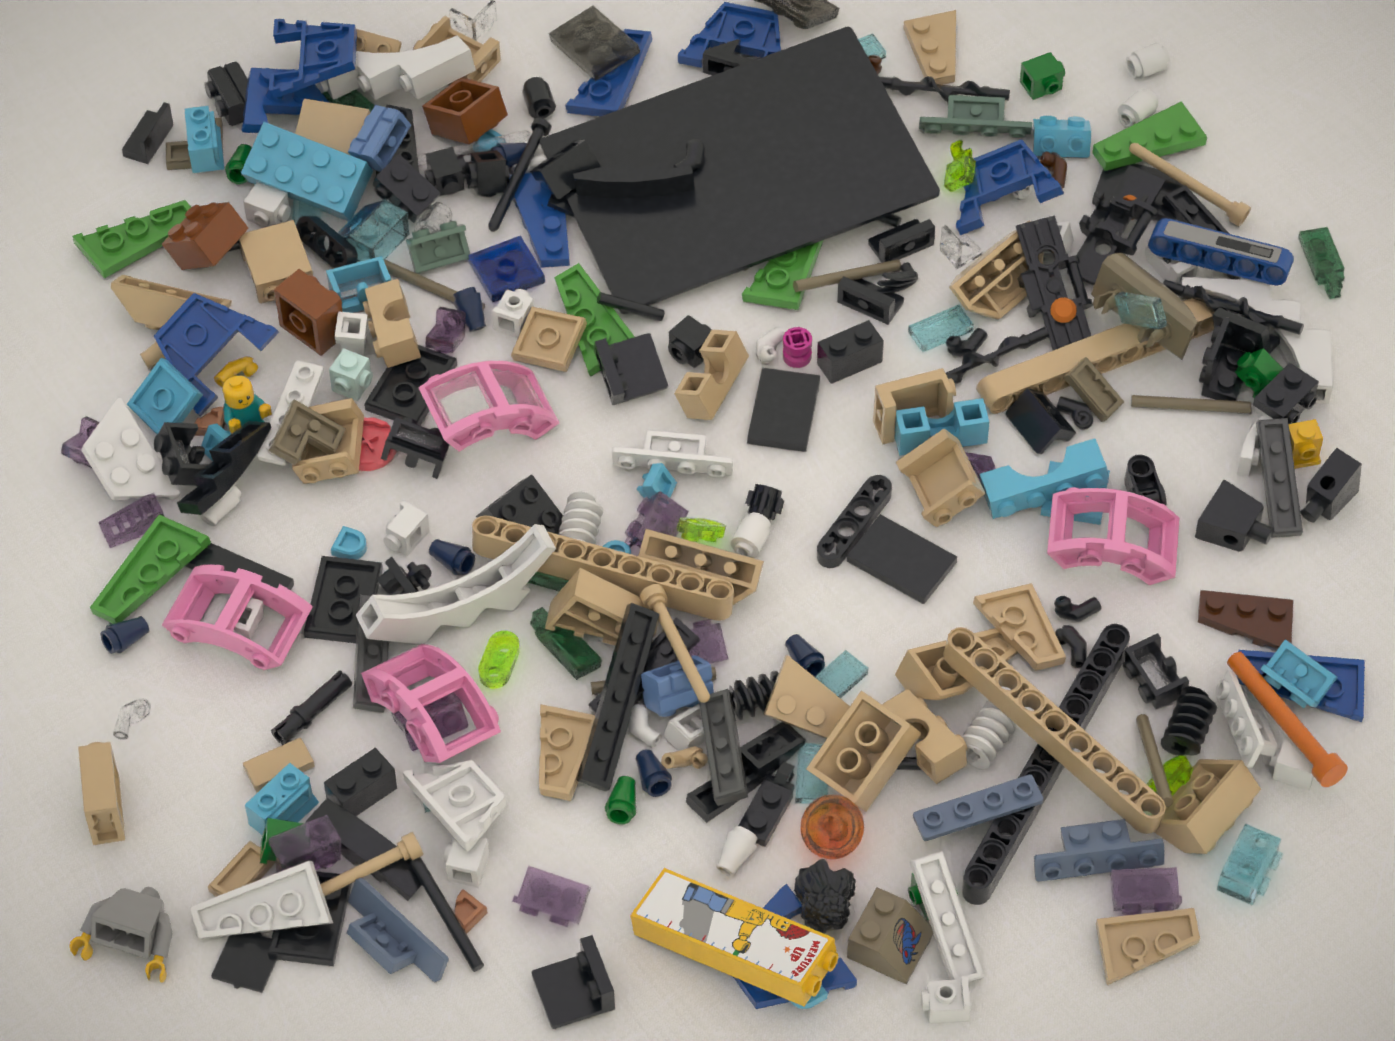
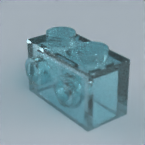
M1245 823L1222 869L1217 890L1253 905L1258 894L1264 896L1269 887L1271 878L1267 877L1270 869L1276 871L1283 856V853L1279 852L1281 838Z

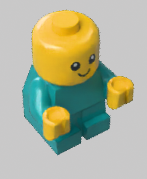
M241 375L233 376L225 381L222 388L225 399L223 407L224 421L229 426L231 433L248 421L264 422V418L272 415L271 406L254 394L251 381L247 377Z

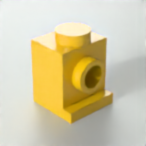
M1316 419L1288 424L1294 469L1320 464L1321 459L1319 455L1323 436Z

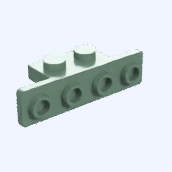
M949 95L947 118L920 117L919 129H925L924 132L930 134L941 133V130H950L956 135L981 132L983 136L992 137L997 136L998 133H1009L1010 137L1023 138L1026 137V134H1031L1033 123L1004 121L1005 98Z

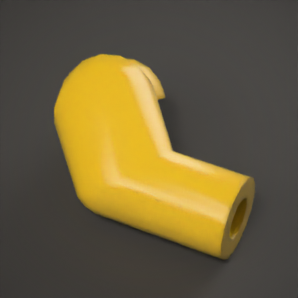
M249 356L228 362L214 376V381L220 387H223L227 379L236 376L241 371L246 377L252 376L258 370V365Z

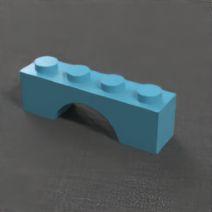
M1095 438L1066 447V454L1061 465L1051 473L1043 476H1025L1014 471L1009 465L980 474L981 485L986 493L984 496L993 519L1001 516L1007 517L1030 507H1039L1045 501L1052 500L1054 493L1066 491L1071 487L1079 489L1099 488L1109 483L1107 466Z

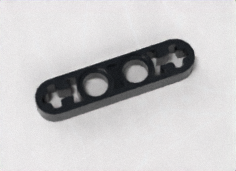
M874 475L869 477L817 545V561L820 565L826 568H835L842 564L848 553L890 501L892 483L886 476ZM879 488H883V491H882V490H879V491L875 494L874 500H873V499H872L873 489H874V490H878ZM859 506H865L871 512L861 516L855 513L854 509ZM843 527H849L855 533L851 536H842L838 530ZM836 543V554L831 553L829 556L825 555V552L829 553L832 551Z

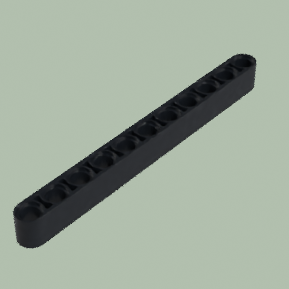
M1110 624L1103 629L1059 706L1065 714L1084 730L1125 660V648L1129 646L1130 634L1123 625ZM1051 727L1048 728V729L1051 730V731H1055V732L1057 731V730L1054 729V728H1051ZM1037 744L1018 778L1032 775L1039 786L1038 788L1043 796L1044 803L1064 766ZM1043 760H1049V761H1052V763H1047V762H1044ZM1043 803L1024 809L1025 811H1018L994 819L964 872L962 895L967 902L981 905L990 899ZM1000 833H1009L1011 836H1003ZM988 857L996 858L997 861H990V860H987L986 858H988ZM973 882H979V883H982L983 885H982V886H975V885H973V884H971V883H973Z

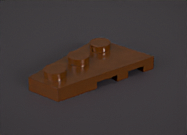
M1200 590L1198 623L1232 636L1239 634L1253 640L1252 644L1260 647L1267 645L1278 650L1284 640L1292 643L1293 600Z

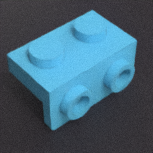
M1041 116L1040 119H1033V153L1036 156H1041L1046 151L1058 153L1061 157L1088 158L1090 156L1091 126L1089 120L1078 116L1069 117L1068 120H1057L1054 116Z
M1287 640L1283 641L1267 665L1264 664L1261 667V670L1266 673L1264 679L1278 690L1281 686L1287 688L1292 692L1289 698L1303 708L1308 704L1316 708L1338 678Z

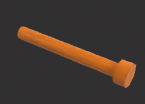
M1236 652L1231 655L1227 665L1313 765L1312 775L1322 787H1330L1338 783L1348 770L1344 761L1336 753H1327L1242 652Z

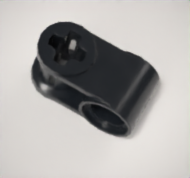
M1145 455L1132 456L1127 463L1124 478L1127 492L1135 493L1160 504L1167 505L1165 490L1160 483L1152 459Z

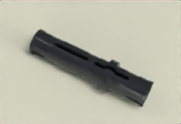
M341 670L337 671L330 680L324 683L299 706H294L290 710V714L271 730L274 738L284 745L302 729H307L312 724L311 721L352 686L351 679L346 673H342Z

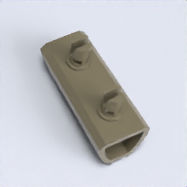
M1115 253L1107 256L1101 265L1091 295L1094 297L1093 306L1095 310L1103 307L1101 314H1105L1109 310L1114 311L1140 330L1138 332L1140 343L1148 340L1146 347L1149 348L1157 342L1183 360L1197 325V320L1191 310L1174 292L1125 254Z

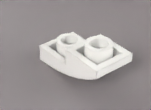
M1264 413L1258 420L1271 419V417ZM1256 423L1245 439L1237 475L1249 477L1251 465L1257 466L1260 451Z

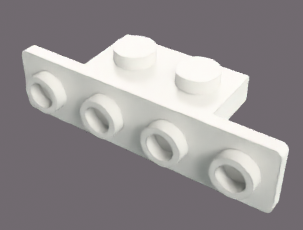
M296 361L294 363L283 393L276 402L275 412L270 422L272 428L257 453L258 460L282 466L287 464L286 460L268 450L290 403L295 399L310 407L324 373L323 366L303 361Z
M646 430L644 449L612 447L613 464L625 469H632L634 467L650 469L652 464L663 463L667 470H677L682 474L698 472L708 473V475L713 477H723L725 475H732L733 471L731 457L705 455L706 435Z
M1228 670L1224 679L1220 680L1216 687V697L1245 766L1253 768L1260 754L1273 757L1278 746L1263 711L1249 707L1236 674Z

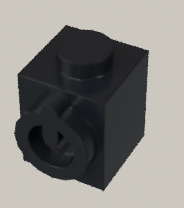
M453 147L426 154L427 170L424 171L425 178L441 192L440 196L464 190L466 163L463 155L456 156Z
M498 150L471 153V162H466L465 177L468 189L473 188L478 195L484 197H492L497 193L504 192L506 182H509L510 174L506 160Z
M687 315L669 331L668 351L678 363H688L693 368H696L704 361L699 350L712 329Z

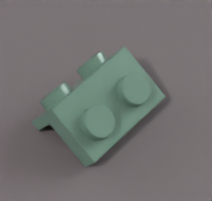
M455 220L440 224L441 230L431 233L429 228L412 232L413 238L406 239L414 272L420 273L471 258L464 232L466 231V226L464 224L457 225Z

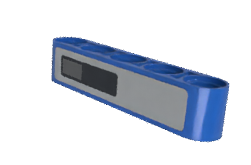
M1167 218L1160 219L1156 223L1148 242L1150 251L1157 256L1275 286L1286 282L1294 262L1292 253L1283 247Z

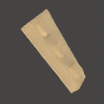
M956 10L904 21L903 29L924 78L932 76L935 82L940 85L955 82Z
M1032 583L974 597L973 604L1035 671L1065 663L1066 655Z
M785 655L764 715L827 739L850 706L790 656Z
M540 704L541 755L539 758V790L543 796L571 801L579 782L577 778L595 715Z
M1194 908L1100 918L1096 921L1107 985L1196 945L1200 941Z

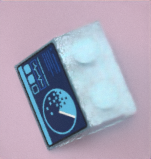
M381 200L364 205L337 233L355 247L358 254V262L380 256L385 260L410 235L408 214L392 203Z

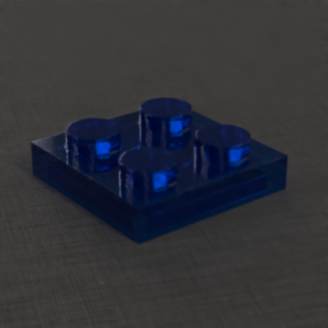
M521 235L468 255V262L492 303L501 300L506 290L514 292L516 289L527 290L545 283V275Z

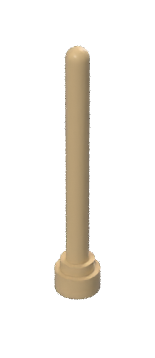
M1132 143L1129 146V151L1183 186L1186 185L1191 191L1227 212L1226 216L1230 218L1229 221L1238 227L1243 224L1249 215L1251 207L1242 201L1240 203L1229 201L1138 143Z
M659 584L647 586L640 594L645 608L659 613L658 620L698 700L702 703L708 702L710 694L666 608L668 597L663 587Z
M410 832L402 836V841L397 843V847L321 883L324 897L355 882L356 879L374 873L402 858L404 860L411 858L413 861L423 856L424 853L414 833Z

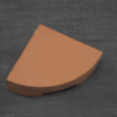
M223 407L213 408L211 412L196 419L194 424L198 425V430L195 436H205L208 426L212 424H218L224 429Z
M462 889L456 898L455 916L467 934L488 912L485 905Z

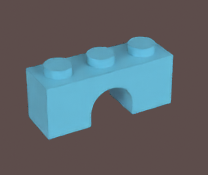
M984 399L954 402L952 412L939 419L928 418L924 406L896 410L894 437L899 456L908 454L942 429H946L957 437L962 447L987 444L990 422Z

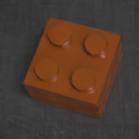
M463 77L454 81L422 106L432 135L469 145L477 142L484 133L496 127L501 120L508 116L498 86Z
M213 202L202 206L194 205L185 213L186 218L169 230V236L162 243V246L181 270L213 267L249 228L229 202Z
M298 269L274 289L279 325L322 356L336 344L335 330L338 311L343 312L342 300L334 290L329 291L322 286L316 277L307 275Z

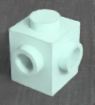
M344 348L329 369L332 391L356 401L360 399L373 378L369 358Z

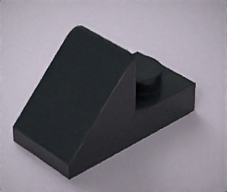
M736 39L704 51L703 73L713 76L754 60L740 56L741 40Z

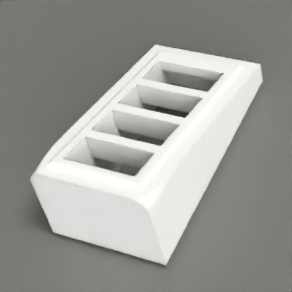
M697 704L668 721L664 737L678 751L694 746L698 747L705 741L703 724L700 720L702 719L700 705Z

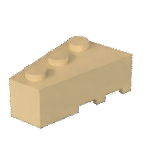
M579 568L551 601L545 629L554 631L555 627L574 631V636L583 638L585 633L602 637L603 643L616 645L627 605L634 603L644 608L645 606L639 596ZM657 621V625H656V628H655V632H654L653 637L656 635L657 626H658V621Z

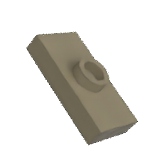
M1087 357L1081 359L1063 377L1101 422L1107 420L1124 403V400Z

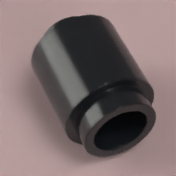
M532 77L524 83L522 94L530 116L542 119L550 116L554 112L556 104L549 84L541 77Z

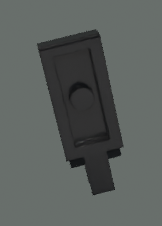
M784 761L775 776L768 774L766 780H763L738 825L754 833L758 838L756 843L764 847L769 842L793 798L795 785L791 784V781L794 777L793 770L795 766Z

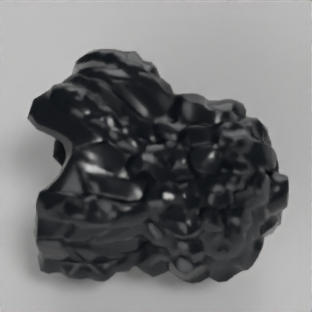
M825 859L818 860L810 867L799 869V874L795 878L794 892L802 902L801 918L805 920L806 926L824 934L827 931L840 930L844 927L850 915L848 907L851 904L849 900L855 895L856 879L854 878V873L845 868L832 871Z

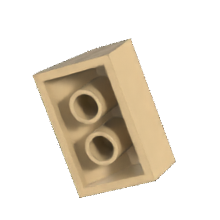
M861 690L806 770L867 812L917 741L921 732Z
M1199 759L1171 791L1173 804L1166 807L1161 823L1154 833L1184 853L1207 854L1215 848L1216 842L1224 832L1234 825L1236 818L1242 811L1253 803L1254 797L1261 788L1242 760Z

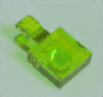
M961 139L950 146L954 161L947 164L944 187L950 192L973 183L976 161L972 158L971 148L963 150V141Z

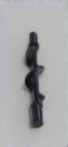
M879 76L885 88L892 91L898 90L905 96L911 95L916 90L938 92L947 102L949 95L957 94L1003 97L1005 101H1009L1010 90L990 88L989 86L979 87L973 81H966L960 86L937 84L932 76H927L920 82L902 81L895 76L892 78Z
M1166 279L1163 282L1166 287L1176 295L1181 296L1182 299H1196L1205 302L1212 312L1222 308L1245 315L1247 319L1262 325H1271L1277 330L1283 329L1301 335L1304 324L1284 318L1282 315H1270L1248 308V301L1245 297L1229 302L1208 295L1202 286H1184Z
M1043 327L1027 335L1022 334L1020 337L1009 336L1002 341L996 351L985 356L973 351L968 352L963 356L960 367L946 372L947 378H952L954 383L958 384L962 381V377L967 371L977 366L989 363L994 367H998L1001 356L1018 348L1026 349L1033 344L1049 338V333Z

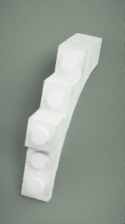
M457 35L438 44L416 50L396 53L356 51L355 70L319 82L317 85L322 93L327 92L333 100L360 87L363 92L368 91L375 100L401 87L406 92L410 91L418 100L476 71L470 48Z
M1182 277L1181 285H1189L1190 287L1202 286L1208 295L1229 302L1245 297L1248 301V308L1270 315H1282L1284 318L1301 323L1300 301L1286 299L1271 300L1269 284L1239 277V280ZM1227 310V311H1229V312H1232V313H1234V314H1237V315H1239V316H1242V317L1246 318L1245 315H1242V314H1239V313H1236V312ZM1268 325L1269 333L1280 337V344L1276 349L1287 365L1292 363L1319 381L1316 392L1318 399L1315 404H1329L1333 389L1331 330L1303 329L1301 335L1283 329L1277 330Z
M534 524L519 541L483 567L435 588L407 594L372 595L358 611L356 617L367 639L425 644L440 625L469 628L485 608L514 611L530 592L527 582L555 551L556 547L544 525Z

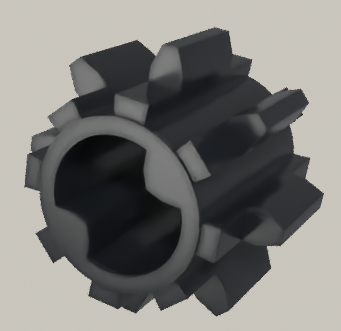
M755 484L754 491L749 490L745 504L749 506L747 513H760L768 520H774L776 513L781 514L785 500L781 498L782 491L766 485Z

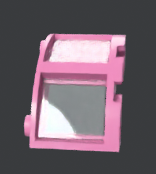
M482 361L449 370L441 375H434L425 384L418 387L444 441L459 452L473 443L492 437L496 430L509 429L511 434H523L537 440L559 424L533 371L514 362Z

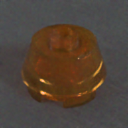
M833 794L817 798L806 808L801 819V835L805 845L812 853L821 858H843L857 848L863 837L864 820L861 811L854 802L841 795Z

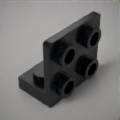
M1224 317L1221 326L1216 325L1211 337L1212 345L1211 348L1207 347L1202 360L1204 366L1199 382L1203 383L1202 396L1215 400L1237 401L1244 382L1235 374V371L1238 368V360L1246 352L1225 346L1231 319L1229 317Z
M650 333L608 345L606 338L595 341L594 353L612 406L668 388V383Z
M532 474L518 482L476 515L477 518L485 515L529 527H532L534 524L544 525L546 531L551 533L559 531L563 516Z
M593 935L580 939L581 952L576 953L575 957L535 969L531 972L552 1029L615 1010L614 989Z

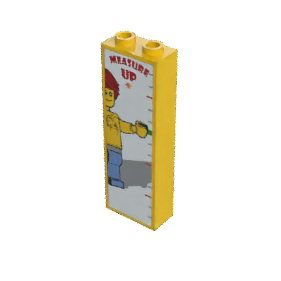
M666 868L661 871L630 915L634 935L805 1007L811 996L817 995L823 978L828 971H833L838 961V953L836 952L835 939L833 937Z

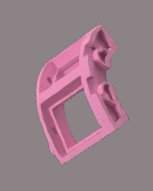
M1071 487L1066 491L1053 494L1047 554L1063 569L1078 566H1101L1102 561L1121 565L1120 570L1140 578L1148 585L1175 578L1179 517L1168 509L1166 505L1135 493L1106 488L1079 489ZM1087 512L1109 513L1107 539H1072L1074 514ZM1127 517L1149 528L1148 549L1125 542Z
M200 565L194 567L162 626L170 631L171 636L177 641L183 643L201 642L223 647L250 660L259 669L267 670L281 666L313 606L280 584L278 588L261 582L263 576L238 568L237 572L234 573L224 571L223 565ZM215 594H231L215 625L200 622ZM251 597L263 601L264 605L285 617L268 650L250 639L233 632Z
M428 644L418 645L361 673L371 702L386 707L393 714L399 711L407 719L406 729L414 739L424 762L441 763L501 732L498 725V714L492 706H489L477 684L456 660L438 647ZM431 676L435 678L412 690L407 688L426 677ZM454 692L469 712L476 729L445 744L436 725L424 707Z

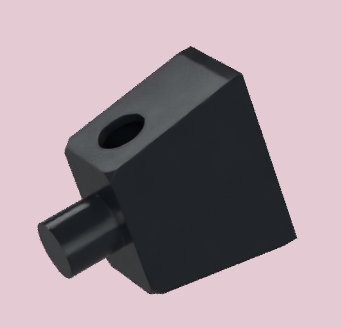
M1336 448L1309 482L1306 493V505L1301 509V515L1312 523L1320 516L1327 520H1332L1359 492L1362 463Z
M1223 480L1198 519L1195 538L1240 552L1245 549L1251 538L1267 545L1274 528L1261 523L1264 509L1261 502L1230 482Z

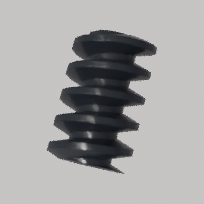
M778 671L771 672L770 680L766 674H760L758 683L753 677H748L746 679V686L741 680H735L734 689L731 685L729 686L734 711L739 720H743V710H747L751 717H755V708L759 707L764 714L779 674Z
M1188 686L1181 690L1180 697L1177 700L1176 707L1173 710L1172 717L1169 719L1168 727L1165 729L1164 737L1160 743L1162 748L1168 753L1178 756H1193L1200 753V745L1204 743L1205 735L1209 731V725L1213 721V715L1217 711L1215 702L1209 698L1205 691L1193 686Z

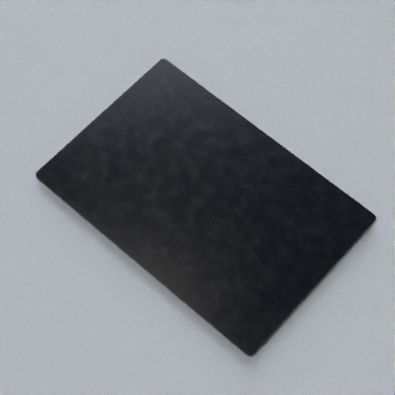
M851 27L841 28L551 134L540 140L541 148L547 159L572 141L585 140L601 167L627 160L630 162L631 169L660 162L662 171L673 169L674 164L686 158V143L689 140L699 139L704 144L703 164L693 170L695 190L644 198H601L577 195L576 188H574L565 195L611 295L644 305L654 304L932 200L940 195V188ZM619 310V312L622 314L630 313L623 310Z

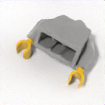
M145 887L139 893L123 888L118 890L112 897L94 903L80 929L83 932L82 935L70 941L69 947L72 954L75 956L78 949L85 946L81 952V957L84 961L90 959L93 954V948L89 943L90 939L92 942L147 959L152 954L154 959L147 963L145 967L147 978L150 980V974L154 969H160L159 980L160 983L164 982L167 972L163 959L168 957L172 939V928L168 914L164 913V902L160 899L158 891L152 887Z

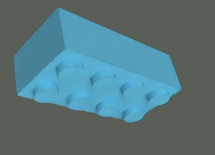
M263 122L241 171L245 179L252 184L260 182L288 193V198L348 222L353 218L373 173L372 168L364 160Z

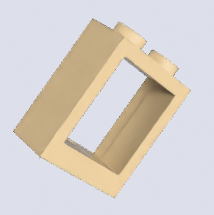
M93 742L85 746H78L84 814L93 845L125 841L120 778L111 742Z

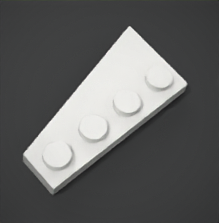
M313 861L301 863L189 907L198 936L201 939L333 923Z

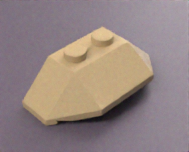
M1014 230L989 248L958 274L949 286L966 311L998 320L1027 296L1025 287L1020 288L1017 279L1021 273L1028 271L1017 231ZM1044 252L1038 256L1041 264H1043Z
M121 275L111 282V289L133 320L145 324L146 328L159 330L193 293H196L127 275ZM196 293L228 308L231 306L232 300Z
M649 529L645 530L638 555L639 557L730 582L734 588L733 605L756 592L764 561Z

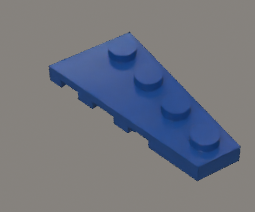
M624 29L606 52L607 58L595 66L589 81L583 82L578 88L579 93L574 100L570 99L566 103L567 113L601 117L624 108L653 40L651 31Z
M525 173L513 201L519 210L524 228L529 234L530 242L540 267L570 266L566 214L547 206L551 196L548 186L544 181H536L532 173Z
M1238 650V652H1242L1264 678L1266 673L1261 670V667L1264 664L1267 665L1275 652ZM1308 655L1338 677L1316 708L1362 722L1364 718L1365 660ZM1236 675L1239 684L1244 685V683ZM1269 684L1280 697L1292 700L1289 698L1292 692L1287 688L1281 686L1278 690Z

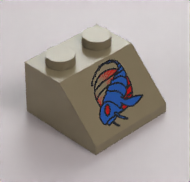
M877 887L848 938L847 958L907 985L934 933L931 925L907 900Z

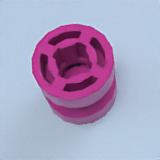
M802 327L788 329L783 336V360L790 367L802 368L808 365L812 359V335L807 329Z

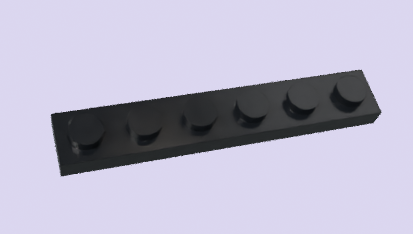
M634 603L628 604L625 610L577 781L603 791H608L611 788L639 689L641 674L644 671L659 618V613Z

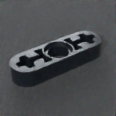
M302 216L298 219L296 228L301 241L331 267L338 268L357 263L358 254L355 247L318 216ZM326 236L329 239V247L327 250L324 245Z

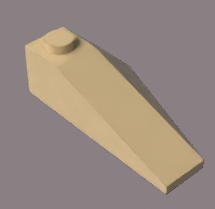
M996 628L974 633L1006 662L1018 654L1016 649ZM947 640L907 650L895 673V676L905 690H910L917 698L942 700L964 694L973 687L944 660L943 654ZM955 646L958 649H964L961 646ZM978 666V667L981 668V669H984V670L987 669V668H985V667H983V666Z

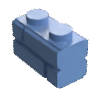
M375 105L371 113L365 118L364 125L357 137L352 140L348 153L353 157L366 161L372 169L381 172L390 163L411 124L399 110Z
M696 655L691 656L709 694L714 693L710 663ZM679 661L641 674L642 687L644 689V705L659 716H672L676 713V709L685 706L693 707L699 704V700Z

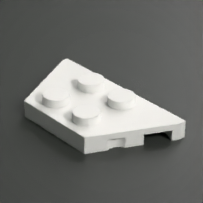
M121 397L117 398L83 445L81 451L112 500H128L129 498L151 500L152 497H169V500L178 498L180 495L176 485L171 484L168 475L163 474L162 463Z
M473 760L457 762L453 765L432 766L433 772L414 775L413 769L404 771L403 776L407 785L466 851L473 848L507 805L505 795Z

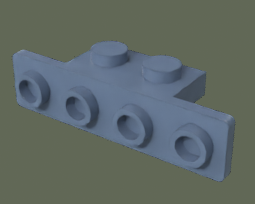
M1026 775L915 811L913 819L922 839L929 841L1043 803V796L1034 777Z
M1125 819L1061 827L1064 851L1034 856L1035 879L1037 882L1160 866L1164 864L1163 839L1130 842Z
M356 879L348 902L363 918L350 923L346 933L389 974L414 963L433 982L441 980L449 961L448 956L365 879Z

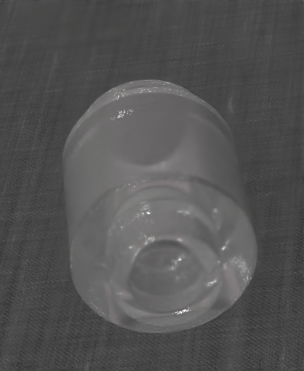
M440 202L430 205L414 226V231L429 228L431 233L441 230L440 224L452 221L453 213L451 209Z

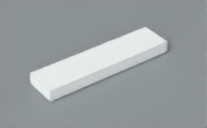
M943 851L912 860L910 865L949 980H961V976H968V982H973L984 978L985 976Z

